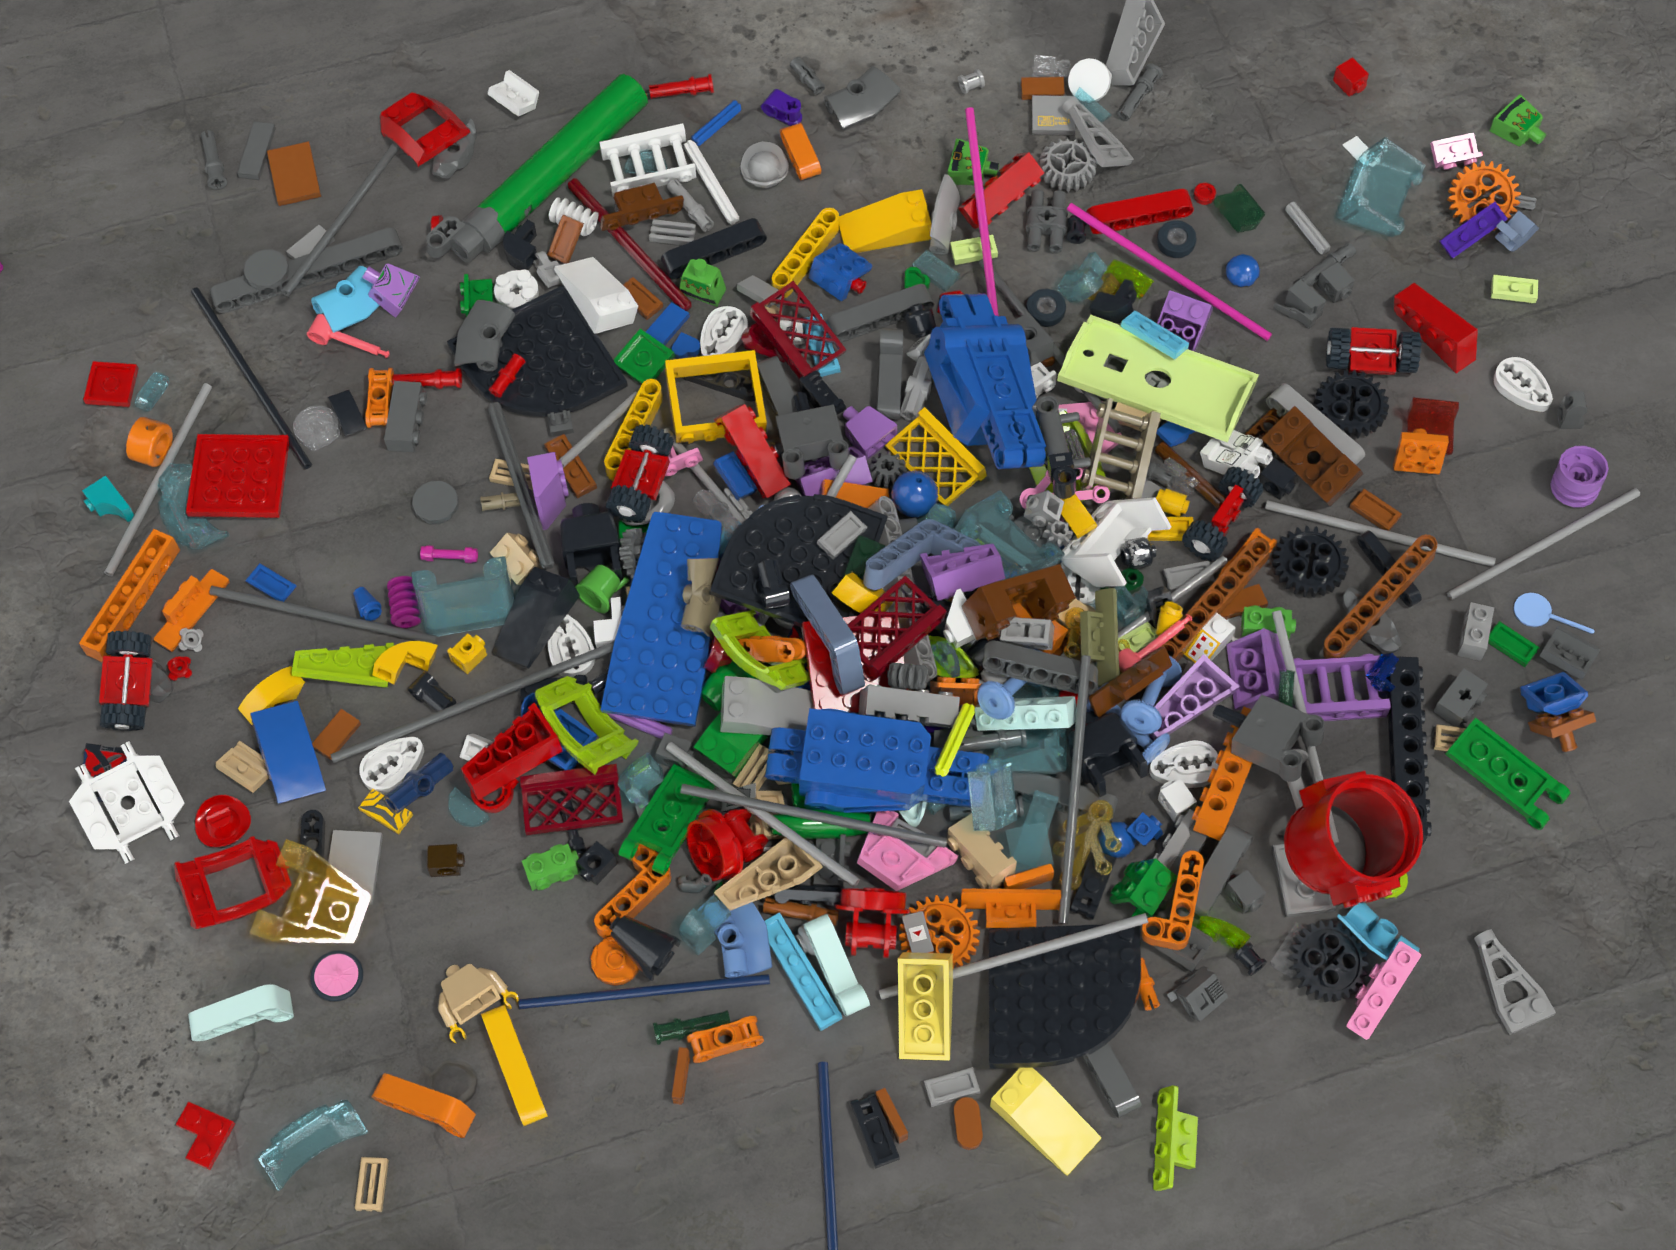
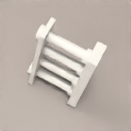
M683 123L599 142L602 159H609L611 161L616 181L610 182L613 197L616 192L654 182L659 187L667 185L671 180L678 179L679 182H688L696 178L695 163L687 165L681 143L686 142ZM672 145L679 167L666 170L660 148ZM652 150L658 172L645 174L639 153ZM631 155L636 177L624 179L618 157Z

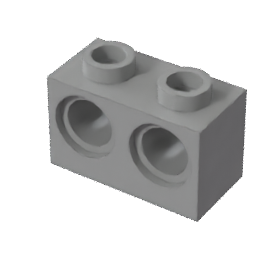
M1470 603L1464 616L1457 656L1478 661L1482 660L1488 646L1494 607Z
M1014 617L1009 622L1010 626L1001 630V642L1029 649L1052 650L1055 627L1051 620Z

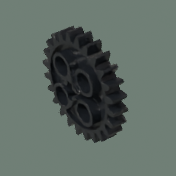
M1344 370L1343 376L1335 372L1334 379L1328 376L1326 382H1321L1320 388L1316 392L1314 404H1316V409L1349 437L1354 433L1358 439L1361 432L1367 437L1370 430L1375 433L1378 426L1382 427L1388 414L1389 405L1387 402L1389 397L1384 396L1385 389H1379L1380 382L1372 383L1373 376L1365 379L1364 372L1357 376L1356 370L1353 371L1352 375H1349ZM1351 388H1354V389H1355V392H1354V398H1353V404H1352V407H1353L1354 409H1353V412H1352V421H1350V420H1349V411H1350V406H1351V401H1350V397H1351V394H1352Z
M1306 526L1304 532L1299 527H1296L1295 534L1288 531L1287 536H1281L1280 542L1276 543L1275 551L1272 555L1274 559L1272 567H1276L1274 575H1281L1279 583L1287 582L1285 589L1294 587V594L1301 590L1303 597H1306L1307 592H1311L1313 598H1315L1317 592L1325 596L1326 589L1333 593L1335 586L1340 587L1341 580H1345V572L1349 568V565H1347L1349 557L1344 556L1347 549L1340 548L1342 541L1334 542L1335 534L1329 537L1326 536V529L1322 533H1318L1317 526L1313 531H1310L1309 527ZM1313 544L1315 545V550L1312 559V568L1310 571V579H1307L1306 572L1309 564L1311 545ZM1300 547L1303 548L1305 551H1299L1296 548ZM1319 552H1325L1328 555L1324 556L1321 555ZM1293 568H1299L1301 571L1297 572ZM1316 572H1321L1325 576H1319Z
M1322 920L1317 921L1315 925L1311 923L1307 925V929L1299 930L1300 936L1293 937V941L1297 945L1289 946V949L1294 954L1288 956L1287 959L1294 961V965L1288 968L1289 970H1296V974L1292 979L1301 980L1298 988L1306 986V995L1315 992V1000L1321 999L1322 996L1324 1002H1329L1332 998L1334 1002L1340 1001L1341 997L1343 999L1349 998L1350 993L1358 992L1356 986L1364 984L1360 977L1368 975L1366 971L1362 970L1363 967L1369 965L1368 962L1362 959L1368 953L1360 951L1364 943L1357 944L1356 939L1358 937L1356 935L1350 936L1349 928L1342 930L1341 922L1335 924L1334 927L1332 920L1326 921L1325 925ZM1325 938L1331 941V949L1326 946ZM1342 946L1343 951L1339 955L1331 959L1328 963L1329 965L1323 967L1321 970H1319L1316 976H1314L1313 972L1322 964H1324L1328 960V957L1335 954ZM1308 954L1314 957V965L1309 962ZM1342 957L1348 961V968L1343 966ZM1325 973L1330 975L1331 984L1326 982Z

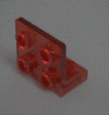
M1413 397L1408 409L1407 432L1413 433L1416 429H1424L1427 434L1448 436L1449 443L1446 455H1452L1454 420L1459 410V402Z

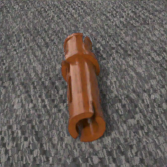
M766 897L763 905V913L778 914L780 912L782 916L808 921L827 914L833 926L837 925L839 910L821 908L817 904L810 906L788 901L781 904L775 899Z

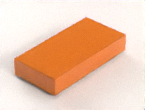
M1046 864L1005 877L1003 887L1004 889H1026L1051 881L1054 876L1052 864Z

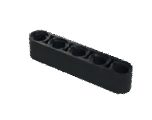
M751 218L665 252L660 260L671 279H678L682 277L691 259H703L706 261V264L714 265L763 245L767 240V236L756 218Z

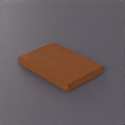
M309 141L267 151L279 206L321 197Z

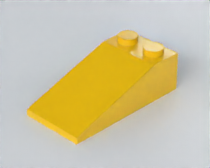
M922 189L899 193L839 216V228L843 244L855 253L931 240L930 231L932 223Z

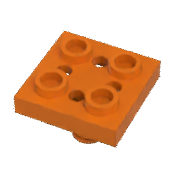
M1416 429L1413 433L1401 432L1393 463L1394 471L1440 474L1449 443L1448 436L1427 434L1424 429Z

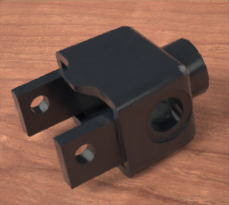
M583 503L575 506L572 509L573 517L565 518L560 523L562 555L565 567L569 570L571 582L574 586L578 584L576 570L578 568H584L591 572L597 565L606 566L610 563H613L614 573L619 580H623L620 565L622 560H620L619 553L621 545L613 514L611 512L600 513L599 506L594 503Z
M1087 711L1081 777L1084 783H1091L1099 797L1106 795V780L1104 776L1131 764L1140 778L1146 777L1147 761L1137 748V738L1116 713H1109L1099 718L1093 711ZM1075 723L1071 726L1072 731L1068 734L1071 759L1073 757Z

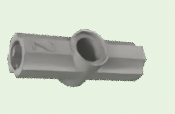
M925 355L919 356L913 375L909 376L905 389V398L900 410V416L911 422L919 416L918 412L923 409L924 402L928 400L932 388V375Z

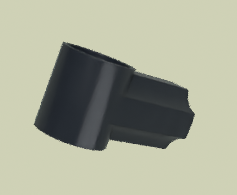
M769 559L758 563L757 570L762 586L761 598L764 608L769 609L789 605V592L786 584H783L778 561Z
M425 671L407 688L416 700L421 703L425 702L436 712L457 703L456 699L443 690L438 682Z

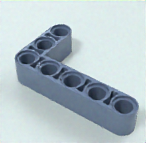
M925 519L866 561L863 584L869 589H881L921 560L920 554L927 553V555L932 553L936 556L942 555L943 550H949L950 553L964 552L965 547L979 546L980 544L976 540L936 520Z
M811 574L791 582L790 588L796 602L830 653L834 680L840 694L845 695L864 687L865 681L857 640L816 577Z

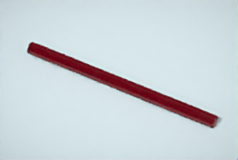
M573 178L568 182V188L586 208L591 209L592 214L598 212V221L601 223L602 216L609 213L578 179ZM618 227L615 230H607L677 306L685 311L691 309V301L622 227Z

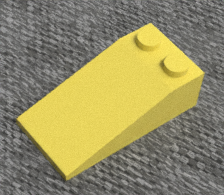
M903 952L898 958L899 1059L950 1060L953 953Z
M1032 1067L1019 1068L991 1098L990 1107L1066 1176L1073 1171L1101 1140L1097 1132Z

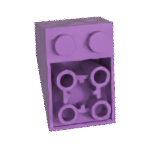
M1169 290L1157 324L1189 343L1188 349L1195 352L1213 307L1208 303Z

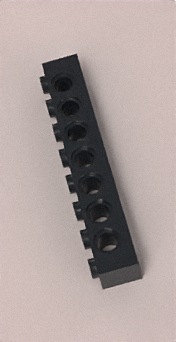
M1389 656L1385 669L1387 699L1390 700L1391 706L1388 713L1391 781L1400 786L1405 792L1411 791L1416 795V797L1410 798L1421 818L1423 828L1422 845H1424L1427 837L1431 836L1432 825L1431 822H1427V814L1430 812V799H1426V791L1429 789V777L1425 776L1428 756L1424 754L1423 746H1426L1427 735L1426 732L1422 731V724L1425 723V710H1421V702L1424 700V688H1420V680L1423 678V667L1419 666V657ZM1401 681L1408 682L1410 686L1403 685ZM1402 703H1408L1411 708L1404 707ZM1403 725H1409L1413 730H1407ZM1404 747H1410L1414 752H1408ZM1405 769H1411L1415 774H1408Z

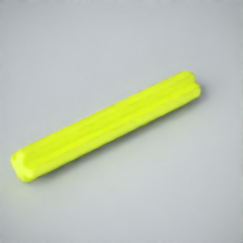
M965 703L962 705L935 765L934 772L936 775L944 777L948 774L974 716L975 706L973 704Z

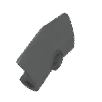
M872 66L859 79L851 80L846 88L825 96L824 102L829 113H835L842 129H845L879 114L901 90L885 73Z
M477 300L458 331L455 366L476 362L481 370H496L499 348L502 345L501 338L515 318V313L504 305L491 301Z

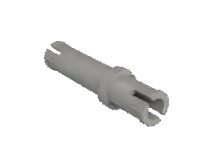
M678 179L671 180L667 184V189L674 197L683 196V208L689 213V218L697 222L704 232H706V229L707 231L712 229L714 221L705 213L704 207L693 199Z

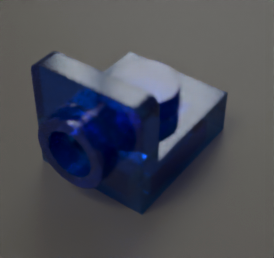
M1393 653L1381 654L1366 674V677L1371 681V686L1380 692L1393 691L1395 688L1386 679L1395 671V664L1399 660Z

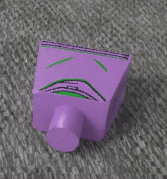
M385 264L380 273L368 266L362 276L363 279L373 284L368 293L369 297L395 318L402 310L420 278L391 264Z

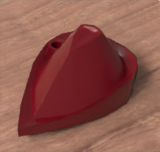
M757 323L743 331L741 340L744 343L745 349L748 351L755 350L756 354L769 357L777 356L780 362H785Z
M715 635L709 647L708 659L703 668L712 673H715L718 667L729 665L732 662V659L722 648Z

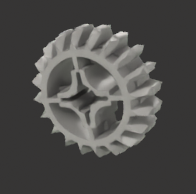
M1067 137L1065 141L1058 139L1057 144L1051 141L1049 147L1045 146L1043 153L1040 155L1039 166L1045 172L1041 177L1044 178L1045 184L1050 183L1051 189L1057 186L1058 190L1066 189L1069 193L1070 189H1074L1077 192L1079 187L1085 189L1087 183H1091L1096 174L1097 162L1088 147H1085L1084 142L1079 144L1077 139L1069 141Z

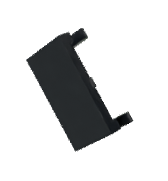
M818 370L799 379L800 391L806 393L808 401L814 408L834 405L836 415L846 410L844 401L838 399L823 381Z

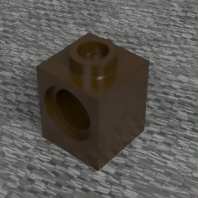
M457 844L428 846L427 869L431 877L461 876V867L465 866L464 852H460Z

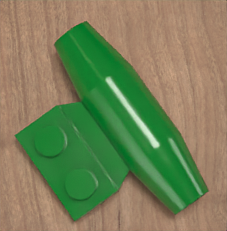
M792 783L793 806L808 809L804 806L805 797L800 796L799 784ZM808 809L870 822V816L866 813H842ZM779 813L772 814L804 839H840L841 834L851 837L869 833ZM770 827L771 834L783 836L774 828Z

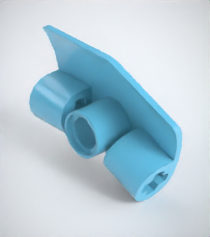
M358 266L346 280L338 282L336 288L311 299L315 312L317 314H324L333 333L367 319L380 306L368 295L373 284L362 278L367 270L364 266Z
M1365 902L1355 905L1346 916L1337 915L1370 950L1386 961L1400 941L1417 952L1420 950L1419 947L1402 935L1395 939L1398 934L1396 926L1386 919L1379 920V916Z

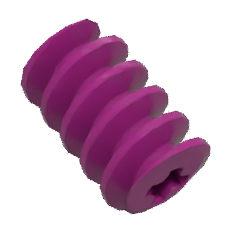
M410 576L395 577L387 583L391 623L401 628H412L421 623V619L418 617L420 610L417 609L419 602L416 601L418 599V594L416 593L417 585L413 584L414 579Z

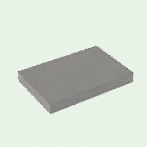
M333 830L322 898L324 902L373 905L383 839L381 832Z
M1284 844L1273 845L1272 851L1286 917L1335 912L1336 906H1333L1330 895L1310 889L1294 874L1288 863Z

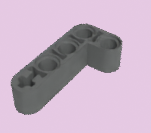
M881 329L877 411L889 419H900L903 329Z
M1233 824L1228 826L1202 871L1194 914L1206 919L1239 860L1245 855L1252 843L1253 835Z

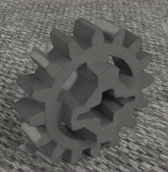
M641 528L627 529L626 532L622 533L623 539H620L622 547L619 548L620 560L624 561L623 569H627V575H631V579L634 577L646 537V532H642Z

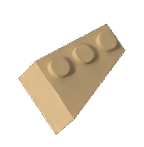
M971 813L948 828L947 843L953 851L957 850L962 856L961 861L966 869L972 870L975 873V879L982 889H999L1004 886L1005 877L1015 874L1017 861L1013 857L1008 859L1001 852L1004 849L999 842L996 844L989 836L990 832Z

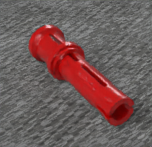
M712 74L699 78L691 76L688 78L689 80L649 85L650 97L653 99L691 93L694 96L697 93L707 91L714 93Z
M456 368L455 371L437 369L431 373L393 374L392 382L393 386L394 381L421 382L422 387L436 386L438 389H443L446 386H457V388H462V371L460 368Z

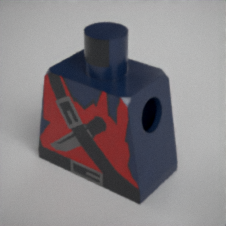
M89 743L85 745L83 764H85L90 776H93V778L127 761V757L121 747ZM98 791L94 792L98 801L103 802Z

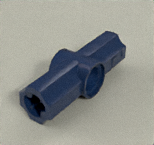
M439 753L420 769L409 771L405 775L404 781L385 795L384 800L393 812L398 814L418 797L429 795L433 791L435 784L453 771L454 766L445 754Z

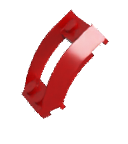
M413 92L383 110L380 114L382 135L389 137L408 156L410 155L418 167L471 133L470 129L444 104L436 99ZM428 108H431L445 122L415 141L401 126Z
M254 836L228 849L194 858L193 861L174 863L176 882H179L191 918L190 925L194 929L221 924L261 910L275 903L292 886L277 842L258 840ZM254 857L266 893L247 902L217 910L205 875L221 871Z

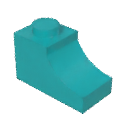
M106 475L82 490L86 497L83 502L90 512L95 510L100 517L105 514L118 515L127 522H130L134 517L130 506Z

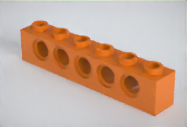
M156 529L152 530L80 640L79 644L87 656L103 662V656H111L106 653L108 633L112 631L123 632L130 629L180 551L174 537Z
M1243 706L1241 714L1248 716L1252 709ZM1233 725L1230 726L1234 728L1233 733L1228 732L1223 743L1224 746H1227L1226 750H1220L1215 763L1219 765L1218 769L1212 768L1207 782L1211 783L1210 788L1205 787L1202 792L1200 801H1203L1202 807H1196L1192 820L1196 821L1193 828L1194 831L1219 841L1224 835L1252 766V762L1231 753L1232 738L1239 729Z

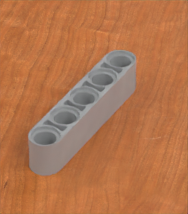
M1281 384L1266 398L1268 407L1270 409L1274 407L1279 417L1282 415L1284 417L1296 406L1355 465L1365 457V452L1358 443L1288 384Z

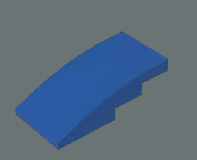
M298 701L250 713L262 759H264L270 782H272L277 804L326 791Z

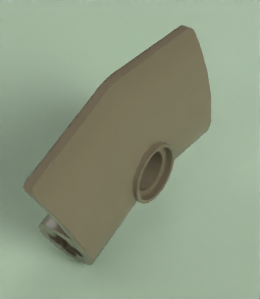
M720 558L687 559L688 581L692 580V584L686 585L683 590V599L687 605H685L681 627L688 631L704 632L712 640L714 634L710 629L712 620L718 617L721 598L712 596L709 592L720 565Z

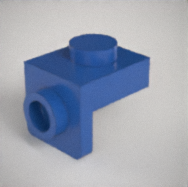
M1143 812L1127 828L1128 833L1143 846H1146L1153 838L1158 840L1163 835V831L1160 828L1162 824L1153 815L1148 817Z

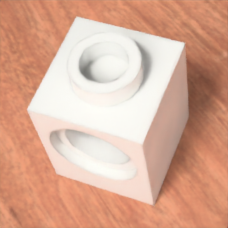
M1181 778L1175 782L1168 781L1160 788L1158 800L1173 822H1176L1181 814L1185 816L1189 809L1195 810L1197 801Z

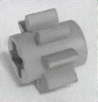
M1060 520L1053 524L1051 522L1047 523L1046 530H1044L1042 537L1047 538V546L1050 545L1056 548V550L1062 545L1068 546L1069 539L1073 535V532L1069 531V523H1064Z

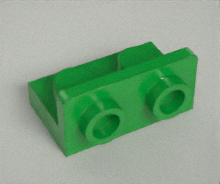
M464 274V282H460L461 295H464V301H460L461 313L467 317L477 300L494 302L492 279L470 280L469 274Z

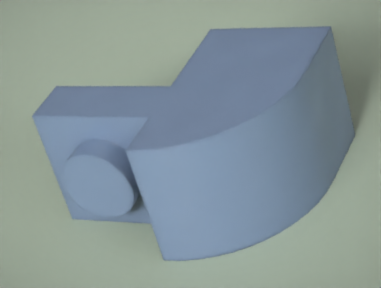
M1518 211L1507 224L1502 220L1496 226L1500 232L1495 238L1512 252L1526 243L1539 227L1522 212Z

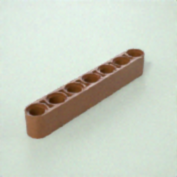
M1421 535L1326 637L1323 648L1325 659L1343 658L1432 562L1438 545L1437 540L1433 536ZM1427 546L1431 551H1423L1420 547ZM1413 563L1416 567L1409 568L1405 564ZM1397 579L1401 583L1393 584L1390 582V580ZM1375 596H1383L1386 600L1378 601ZM1367 612L1371 616L1364 618L1360 615V613ZM1349 628L1353 629L1356 633L1347 634L1344 630ZM1336 645L1340 650L1332 651L1329 649V646Z
M1258 537L1250 541L1187 612L1188 615H1191L1192 619L1200 616L1204 621L1200 624L1188 621L1184 625L1185 628L1162 645L1167 651H1171L1174 654L1172 658L1177 662L1184 656L1202 628L1217 613L1220 615L1267 562L1270 545L1266 539ZM1261 548L1265 553L1257 555L1253 550ZM1246 565L1250 570L1242 572L1238 567ZM1226 582H1231L1235 586L1232 589H1226L1222 585ZM1211 599H1216L1219 601V604L1217 606H1210L1207 602ZM1182 633L1189 636L1186 641H1180L1176 637Z

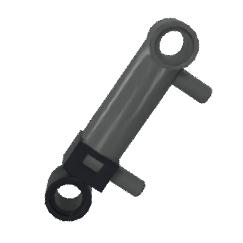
M1043 396L1036 402V420L1046 444L1045 453L1048 461L1050 482H1053V493L1061 499L1071 498L1076 492V472L1074 469L1090 466L1091 460L1089 457L1072 458V454L1068 450L1062 423L1079 421L1080 416L1078 412L1060 414L1058 400L1052 396Z

